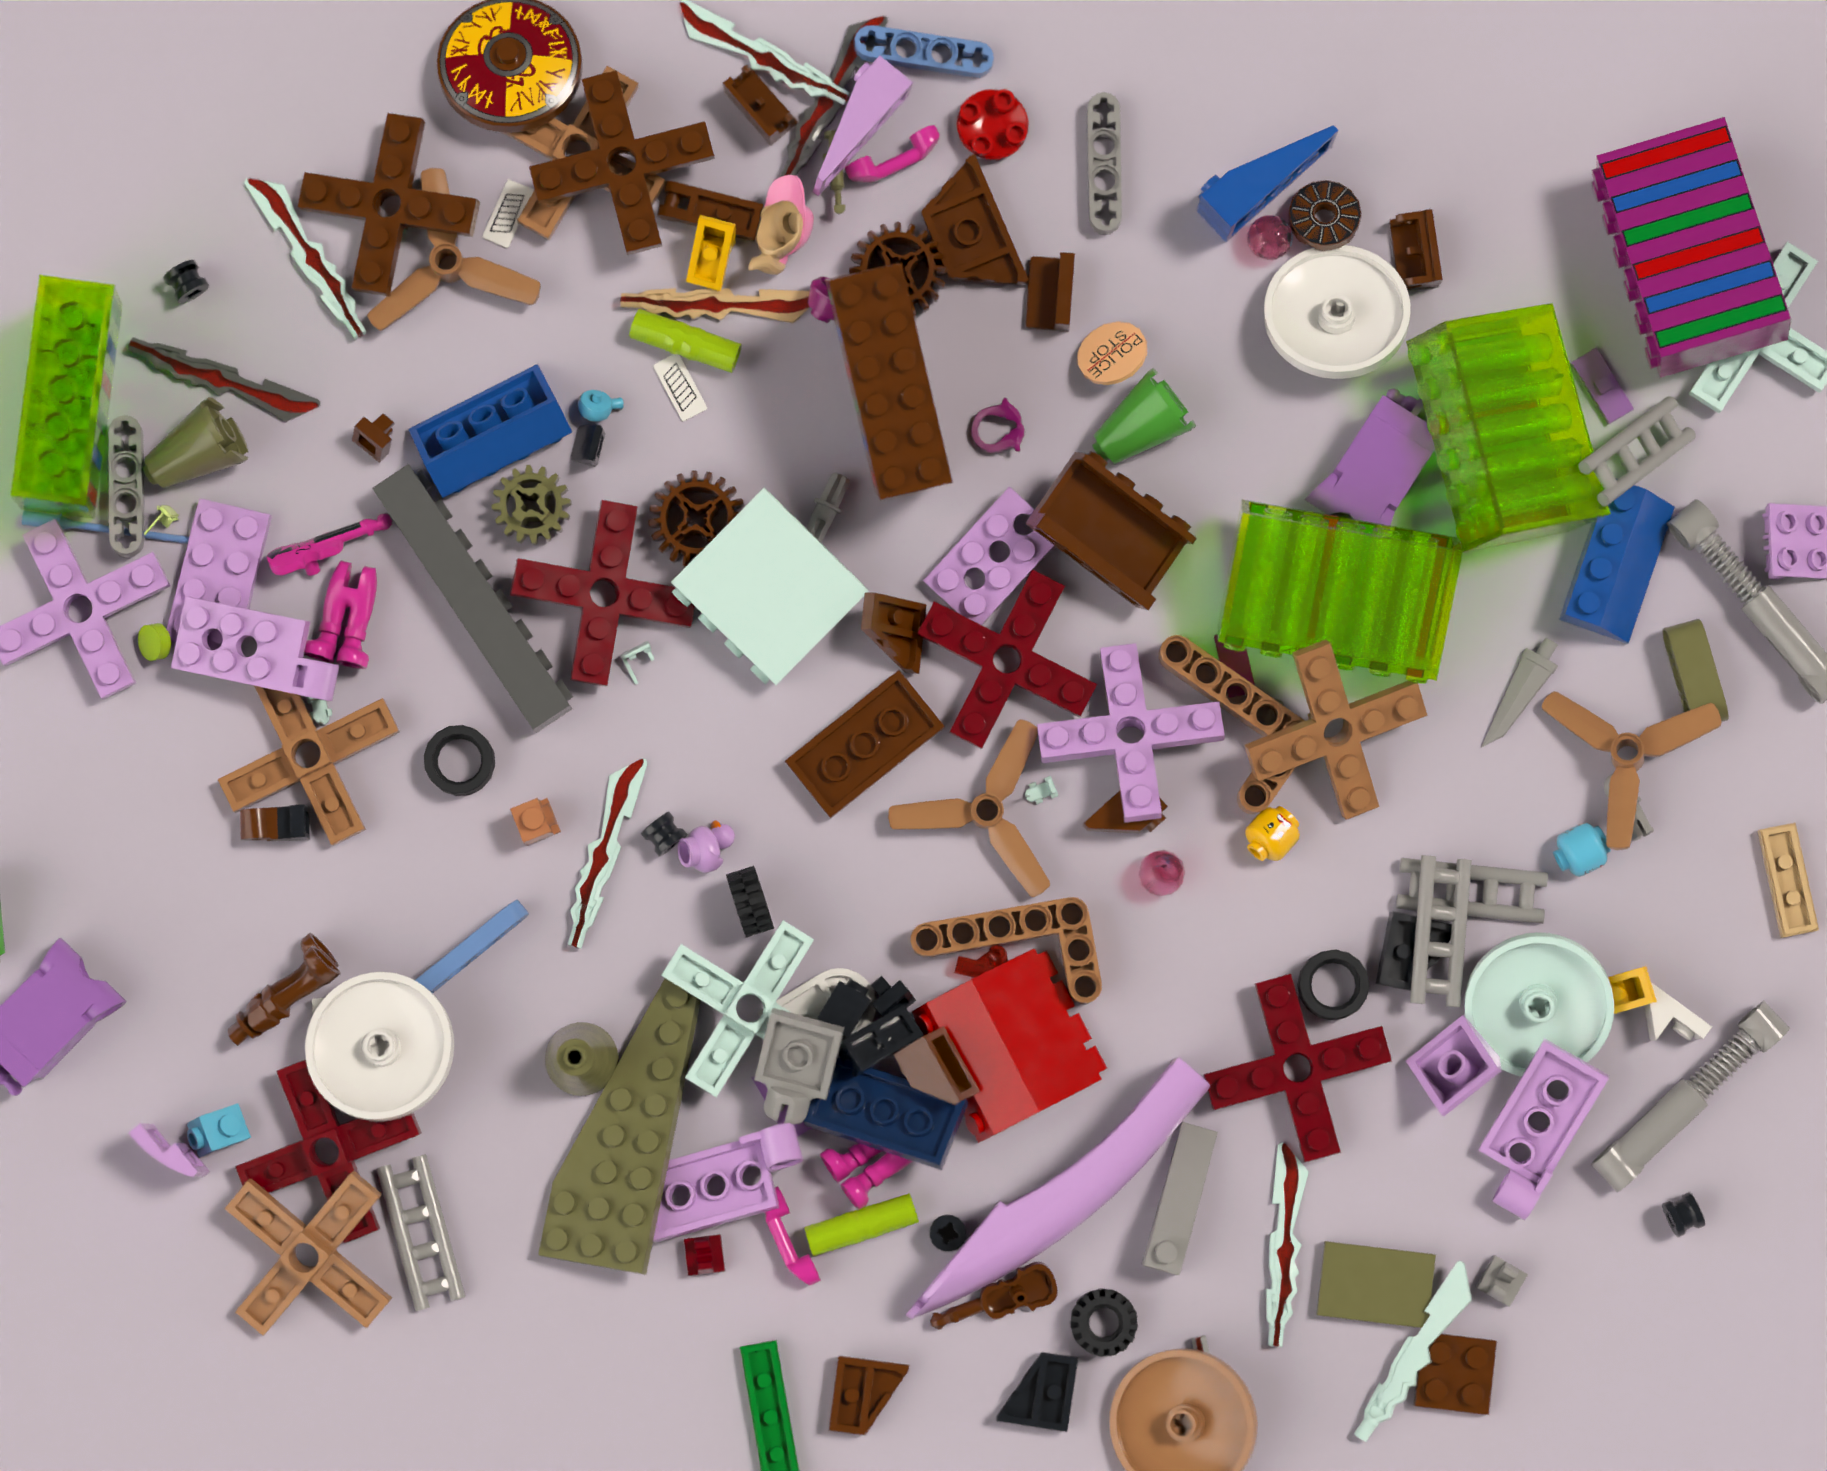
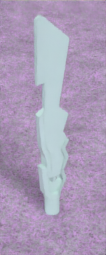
M1458 1261L1425 1309V1312L1430 1314L1429 1318L1417 1336L1407 1337L1391 1365L1388 1378L1383 1385L1379 1383L1365 1408L1364 1419L1354 1433L1361 1440L1367 1442L1379 1423L1390 1419L1395 1406L1406 1400L1409 1387L1416 1386L1417 1372L1431 1362L1428 1347L1472 1301L1464 1262Z

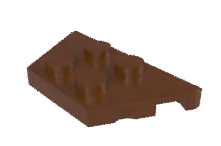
M972 154L965 160L964 165L944 184L937 196L932 198L921 211L923 221L931 239L938 242L936 247L937 253L943 252L945 255L941 263L947 267V277L949 280L1025 285L1029 283L1027 274L976 155Z

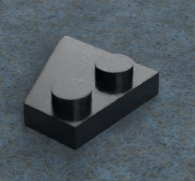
M1394 911L1389 912L1375 984L1411 991L1417 916ZM1431 920L1430 941L1449 943L1451 940L1452 924ZM1428 956L1427 971L1435 965L1440 957Z
M1040 1352L997 1414L996 1421L1068 1432L1078 1357Z

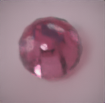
M1264 215L1255 219L1247 232V244L1251 252L1264 260H1276L1284 256L1289 251L1293 241L1292 231L1288 223L1275 215Z
M1159 850L1145 856L1141 862L1138 875L1141 885L1149 893L1165 896L1179 890L1184 881L1185 868L1182 860L1175 853Z

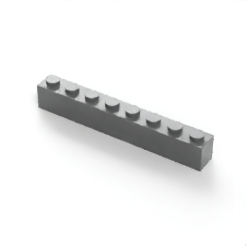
M408 464L372 489L532 729L537 733L573 709L568 702L573 696L562 679L555 683L548 673V670L553 666L542 649L534 652L528 643V640L533 636L522 619L514 622L507 610L513 606L502 589L494 592L487 580L493 576L482 559L474 562L467 550L473 546L462 529L454 532L447 520L453 516L442 499L434 502L427 490L433 486L422 469L414 472Z

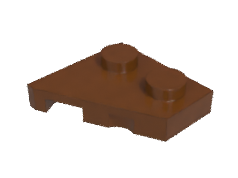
M875 592L865 593L861 630L905 673L919 674L923 638L918 636L917 633L925 620L927 604Z
M839 1355L829 1431L866 1435L908 1373L909 1365Z

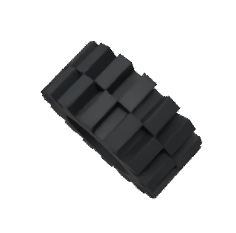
M755 866L726 874L745 936L749 937L774 929Z
M1103 1288L1086 1293L1076 1302L1071 1313L1070 1327L1077 1343L1088 1353L1101 1357L1114 1356L1121 1351L1123 1352L1133 1342L1138 1329V1317L1132 1303L1124 1295L1117 1291ZM1109 1308L1116 1313L1119 1322L1118 1328L1111 1336L1099 1337L1092 1332L1089 1320L1092 1313L1097 1309Z

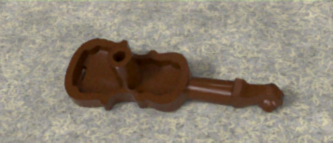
M1030 1263L1024 1268H1017L1016 1275L1012 1279L1006 1281L1000 1279L996 1283L983 1287L979 1298L955 1307L953 1306L943 1314L933 1313L930 1319L931 1326L941 1330L948 1323H956L981 1312H985L992 1319H1001L1007 1314H1014L1015 1310L1021 1306H1027L1031 1311H1035L1037 1307L1047 1306L1055 1301L1058 1293L1056 1280L1052 1271L1045 1263Z

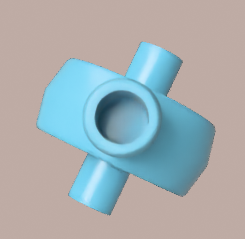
M599 390L584 392L578 401L579 413L585 419L595 422L607 419L612 410H621L624 407L621 397L611 399L606 393Z

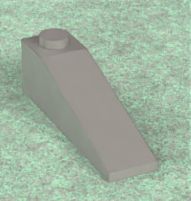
M1185 1122L1181 1123L1142 1265L1180 1275L1218 1132Z

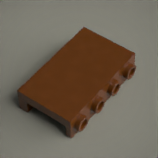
M1092 451L1088 454L1074 452L1025 524L1133 606L1149 611L1157 599L1151 595L1183 547L1186 544L1193 545L1197 538L1188 532L1191 526L1176 515L1170 518L1162 512L1163 504L1149 494H1145L1143 497L1133 489L1136 484L1131 479L1119 472L1115 476L1105 467L1108 465V462Z

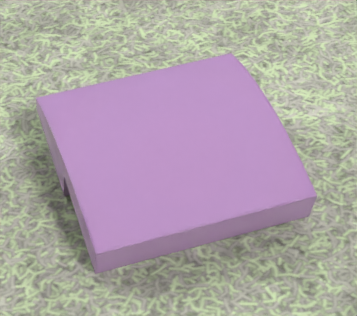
M140 1123L129 1132L137 1144L165 1166L190 1177H205L210 1173L188 1143H174L170 1146L154 1124Z

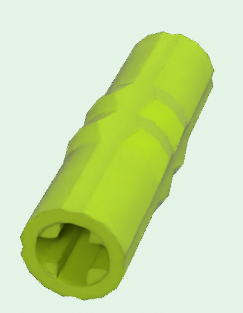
M638 309L629 333V337L730 373H733L742 349L741 343L642 309Z
M908 1193L806 1226L804 1229L814 1257L919 1223L912 1197Z

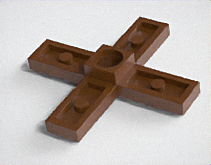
M617 70L581 79L599 149L529 166L537 201L539 204L609 186L627 255L662 247L645 177L715 159L706 122L703 121L635 139ZM625 153L633 156L636 165L629 174L616 175L610 170V162L616 155Z
M387 113L373 183L304 172L297 205L301 211L365 220L351 287L354 291L390 297L404 229L408 230L410 227L468 237L474 236L480 201L475 198L412 189L425 127V121L422 118ZM399 196L401 200L399 210L390 217H382V203L388 197Z

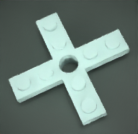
M1789 242L1783 246L1773 262L1787 308L1818 262ZM1790 328L1788 340L1707 364L1688 394L1717 413H1720L1758 354L1820 393L1827 383V351Z
M783 920L744 983L681 944L661 976L723 1014L717 1027L685 1076L687 1080L711 1095L718 1096L754 1036L757 1035L764 1040L772 1009L776 1008L790 1012L778 1005L776 1001L813 943V938ZM754 995L761 1000L763 1013L757 1021L746 1022L738 1016L736 1005L741 997Z

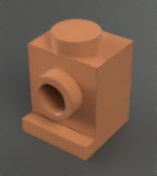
M535 798L510 808L522 841L527 846L561 833L548 798L541 801Z

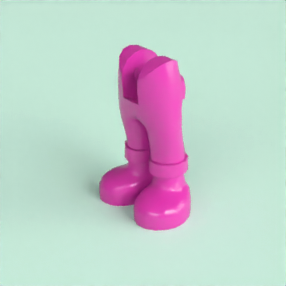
M340 561L333 572L327 588L322 622H320L318 629L321 634L315 640L306 641L304 655L320 661L334 663L337 638L340 636L345 610L349 607L350 613L344 632L345 639L342 647L339 649L336 662L350 668L367 669L369 657L363 652L361 642L365 641L366 629L374 607L377 591L376 568L364 566L359 579L358 589L348 587L352 564Z
M858 1143L848 1148L849 1152L845 1154H839L834 1149L829 1148L819 1155L831 1176L837 1183H840L857 1167L863 1166L869 1159L882 1151ZM886 1153L873 1165L865 1168L863 1173L844 1181L841 1184V1188L850 1202L860 1210L867 1205L869 1201L868 1193L872 1186L876 1188L881 1185L884 1180L901 1171L913 1161Z

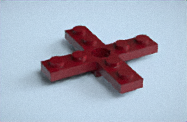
M607 500L600 501L589 571L521 558L516 559L510 592L511 596L577 607L582 610L570 676L571 681L608 686L619 615L686 628L692 626L695 606L691 603L686 607L672 593L676 587L626 578L638 506ZM606 581L613 586L616 597L612 605L601 607L593 602L590 590L594 583Z
M1032 569L1000 634L935 601L933 602L917 635L982 668L949 732L950 734L982 749L1014 685L1079 718L1081 717L1097 684L1032 651L1065 587L1064 585ZM1009 647L1018 653L1020 665L1014 672L1003 673L995 667L993 658L999 649Z
M1288 974L1255 983L1274 1055L1203 1074L1204 1079L1211 1085L1208 1089V1094L1213 1110L1284 1091L1303 1161L1309 1162L1341 1153L1321 1081L1392 1062L1383 1027L1379 1026L1311 1045L1292 975ZM1294 1054L1305 1057L1310 1065L1309 1075L1300 1082L1290 1080L1284 1073L1286 1059Z
M305 1059L276 1071L303 1140L235 1166L242 1186L251 1178L268 1193L317 1175L328 1201L353 1171L359 1174L354 1162L355 1159L420 1135L422 1132L414 1112L389 1121H369L357 1118L340 1125L332 1104L323 1097L315 1086ZM329 1138L338 1146L339 1156L334 1163H324L317 1157L315 1146L319 1139ZM372 1207L345 1238L343 1243L380 1229Z

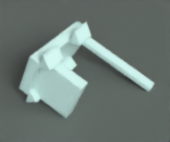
M648 641L620 655L635 685L638 684V681L626 658L629 657L632 660L637 657L636 653L644 650L650 660L653 661L654 656Z
M307 697L308 704L311 703L313 712L310 713L312 719H315L319 725H326L329 722V716H332L331 708L328 709L326 700Z
M1051 776L1044 778L1045 782L1037 785L1036 782L1029 784L1030 788L1025 793L1026 799L1040 804L1045 797L1051 796V798L1059 796Z

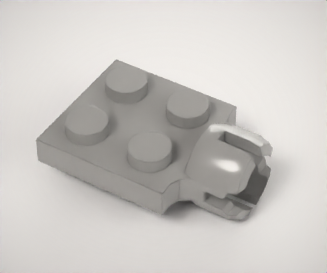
M776 1008L772 1009L754 1079L767 1086L768 1091L764 1103V1112L768 1117L778 1121L780 1111H783L785 1105H789L785 1123L799 1124L806 1118L812 1098L826 1100L845 1027Z

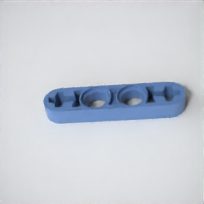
M869 25L861 28L856 33L854 40V50L862 60L874 62L880 55L894 66L973 78L983 77L991 71L994 61V54L991 48L979 41ZM872 35L875 36L876 43L886 45V37L892 38L890 55L884 54L885 47L874 46L873 51H866V45L860 43V41H867L868 36ZM902 40L912 41L916 46V53L909 58L901 57L896 51V45ZM939 45L948 47L952 52V58L946 63L936 62L931 55L935 47ZM958 48L964 49L963 57H973L975 52H981L982 59L987 60V62H982L980 68L973 67L972 60L962 59L961 66H957L955 64L958 58Z
M518 899L513 901L415 981L434 993L521 923L529 915L528 911Z

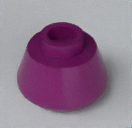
M821 276L811 282L808 305L812 308L810 313L815 318L829 323L831 320H834L825 279L829 278Z

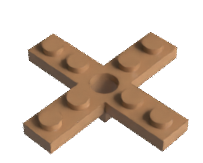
M606 66L602 74L615 70ZM617 71L627 108L639 88V84ZM587 101L573 125L569 124L568 126L554 118L546 124L531 130L504 133L551 160L564 158L566 147L574 141L588 143L591 150L599 149ZM618 154L611 160L609 167L616 175H627L634 169L636 163ZM656 174L645 177L652 206L666 183L665 179ZM609 186L603 188L611 193ZM534 190L517 222L550 241L576 195L539 204Z
M1325 639L1292 652L1310 713L1307 714L1309 719L1244 745L1254 778L1259 782L1324 757L1340 813L1345 820L1379 807L1360 742L1427 716L1418 682L1410 679L1348 703L1330 642ZM1343 718V726L1340 732L1333 737H1324L1327 724L1334 719Z
M254 686L283 745H281L282 748L218 779L233 812L237 813L301 781L332 846L365 831L366 828L335 764L400 732L385 700L381 698L321 729H317L301 695ZM305 742L316 743L321 751L319 761L310 768H303L296 761V751Z
M353 1171L311 1222L306 1225L250 1178L225 1207V1210L281 1257L235 1313L264 1336L309 1281H311L367 1329L392 1297L336 1249L382 1194L358 1173ZM300 1243H307L313 1246L318 1253L317 1265H303L296 1257V1246Z

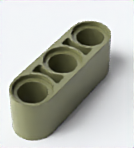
M1695 619L1663 628V640L1684 712L1713 703L1719 711L1721 721H1727L1729 714L1726 700L1701 620Z

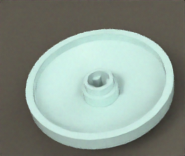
M1527 933L1511 937L1499 943L1488 951L1475 966L1465 992V1017L1499 1055L1501 1069L1520 1077L1523 1075L1544 1038L1587 1063L1604 1045L1612 1027L1614 998L1612 987L1604 968L1585 947L1569 938L1556 934Z

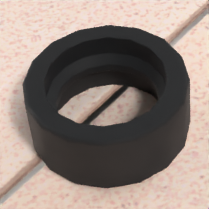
M464 725L448 726L438 731L428 742L424 753V768L430 781L443 792L455 796L471 795L483 789L491 779L495 768V753L488 739L476 729ZM464 739L470 741L478 748L481 754L479 771L473 778L465 782H455L447 779L442 774L438 765L441 749L452 740Z
M1336 949L1322 951L1310 958L1300 970L1297 983L1299 998L1306 1009L1317 1017L1328 1020L1347 1018L1358 1011L1367 999L1370 986L1367 971L1361 961L1349 952ZM1330 963L1341 964L1349 969L1355 982L1354 993L1349 1001L1336 1007L1327 1006L1318 1001L1313 994L1311 985L1313 975L1318 968Z

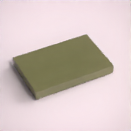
M1324 1241L1316 1315L1422 1328L1429 1318V1313L1425 1312V1309L1431 1302L1436 1254Z

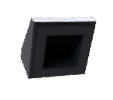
M581 425L578 427L571 453L572 461L595 467L598 465L605 437V431L601 425Z

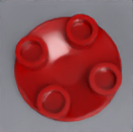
M987 89L973 94L961 105L957 116V132L961 142L971 153L984 159L997 160L1014 154L1023 145L1028 134L1029 122L1025 108L1015 98L1014 94L1006 89Z

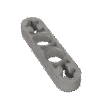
M1102 92L1097 93L1090 99L1087 109L1088 205L1090 226L1097 233L1106 235L1118 229L1122 217L1121 132L1119 102L1112 94ZM1100 102H1106L1107 108L1113 109L1114 112H1108L1107 127L1115 126V130L1100 128V113L1093 111V109L1099 108ZM1093 126L1099 127L1100 129L1093 130ZM1099 137H1108L1114 142L1115 148L1110 154L1101 155L1094 149V142ZM1101 172L1112 174L1115 179L1113 188L1106 191L1097 188L1094 182L1097 174ZM1115 196L1116 201L1109 200L1108 212L1110 215H1115L1116 218L1110 219L1109 225H1102V220L1095 218V215L1101 214L1102 200L1094 201V197L1108 199Z
M124 415L114 419L109 425L108 430L110 545L118 555L129 558L139 554L144 546V435L138 421L131 416ZM124 425H129L131 431L135 432V434L129 435L130 450L137 449L136 453L124 451L123 440L120 435H116L117 432L123 431ZM126 459L135 462L136 472L134 475L128 478H122L117 475L116 468L119 462ZM124 495H131L136 498V508L127 514L119 512L116 507L118 499ZM116 520L129 522L130 534L136 538V541L130 542L129 548L125 549L121 542H117L118 538L124 537V525L122 523L116 524ZM137 520V524L130 523L131 521Z

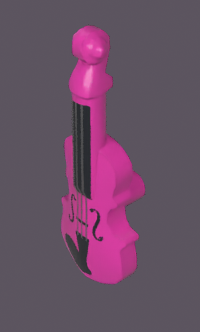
M383 513L376 520L363 519L362 521L326 532L306 541L278 547L267 555L271 571L276 575H286L305 568L308 576L316 575L320 572L317 560H323L326 557L339 554L343 550L344 542L366 534L372 536L375 531L389 529L392 525V519L389 514Z

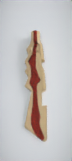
M676 288L645 290L639 294L621 293V307L644 309L657 315L666 313L675 319L690 316L694 320L706 314L721 321L727 314L734 311L794 323L810 308L808 305L809 291L759 289V296L733 295L730 289H721V291L697 289L686 293H676Z

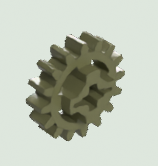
M526 465L525 474L520 475L516 468L512 469L514 478L509 481L502 477L500 480L505 487L504 490H494L493 492L494 496L500 499L499 503L491 505L493 511L501 512V515L495 519L497 525L507 523L504 534L509 537L516 532V540L520 544L523 543L526 537H530L531 543L537 545L538 536L542 535L548 542L551 541V530L554 529L559 533L563 531L559 524L560 519H570V515L563 511V508L572 505L570 499L562 498V495L569 491L567 486L560 485L557 487L556 484L560 479L559 476L555 473L547 478V469L543 466L539 469L538 473H534L531 465ZM527 482H538L535 488H523L520 486ZM552 493H554L556 500L554 514L548 510L547 502L552 497ZM522 495L525 499L535 501L538 498L537 504L543 515L532 509L525 512L527 507L520 496ZM510 496L515 500L516 509L511 517L508 513ZM529 522H541L543 524L537 528H524Z

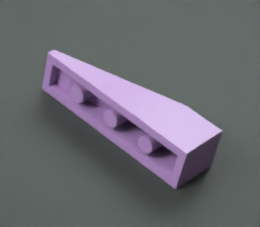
M880 55L871 65L867 62L864 63L853 78L856 84L813 189V193L817 196L824 191L909 96L913 82Z

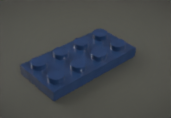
M837 1057L826 1100L812 1098L806 1118L803 1121L804 1125L942 1170L967 1108V1099L954 1105L911 1087L907 1079L873 1068L855 1077L852 1074L853 1066L848 1060L843 1062L841 1058Z

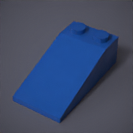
M1332 125L1229 170L1221 178L1217 174L1214 175L1200 189L1202 193L1198 197L1200 201L1197 212L1227 242L1332 147L1339 130Z

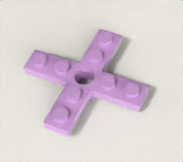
M53 519L23 534L22 536L53 600L0 626V660L4 666L12 664L71 635L100 698L105 699L136 684L106 620H108V616L171 586L156 554L151 552L88 583L58 520ZM86 597L92 603V614L84 622H74L69 616V607L75 599Z
M1137 644L1100 648V656L1109 715L1037 724L1042 763L1114 754L1125 823L1162 818L1152 750L1224 741L1225 734L1220 703L1218 701L1146 710ZM1135 727L1144 734V737L1136 743H1126L1120 740L1117 734L1123 728Z

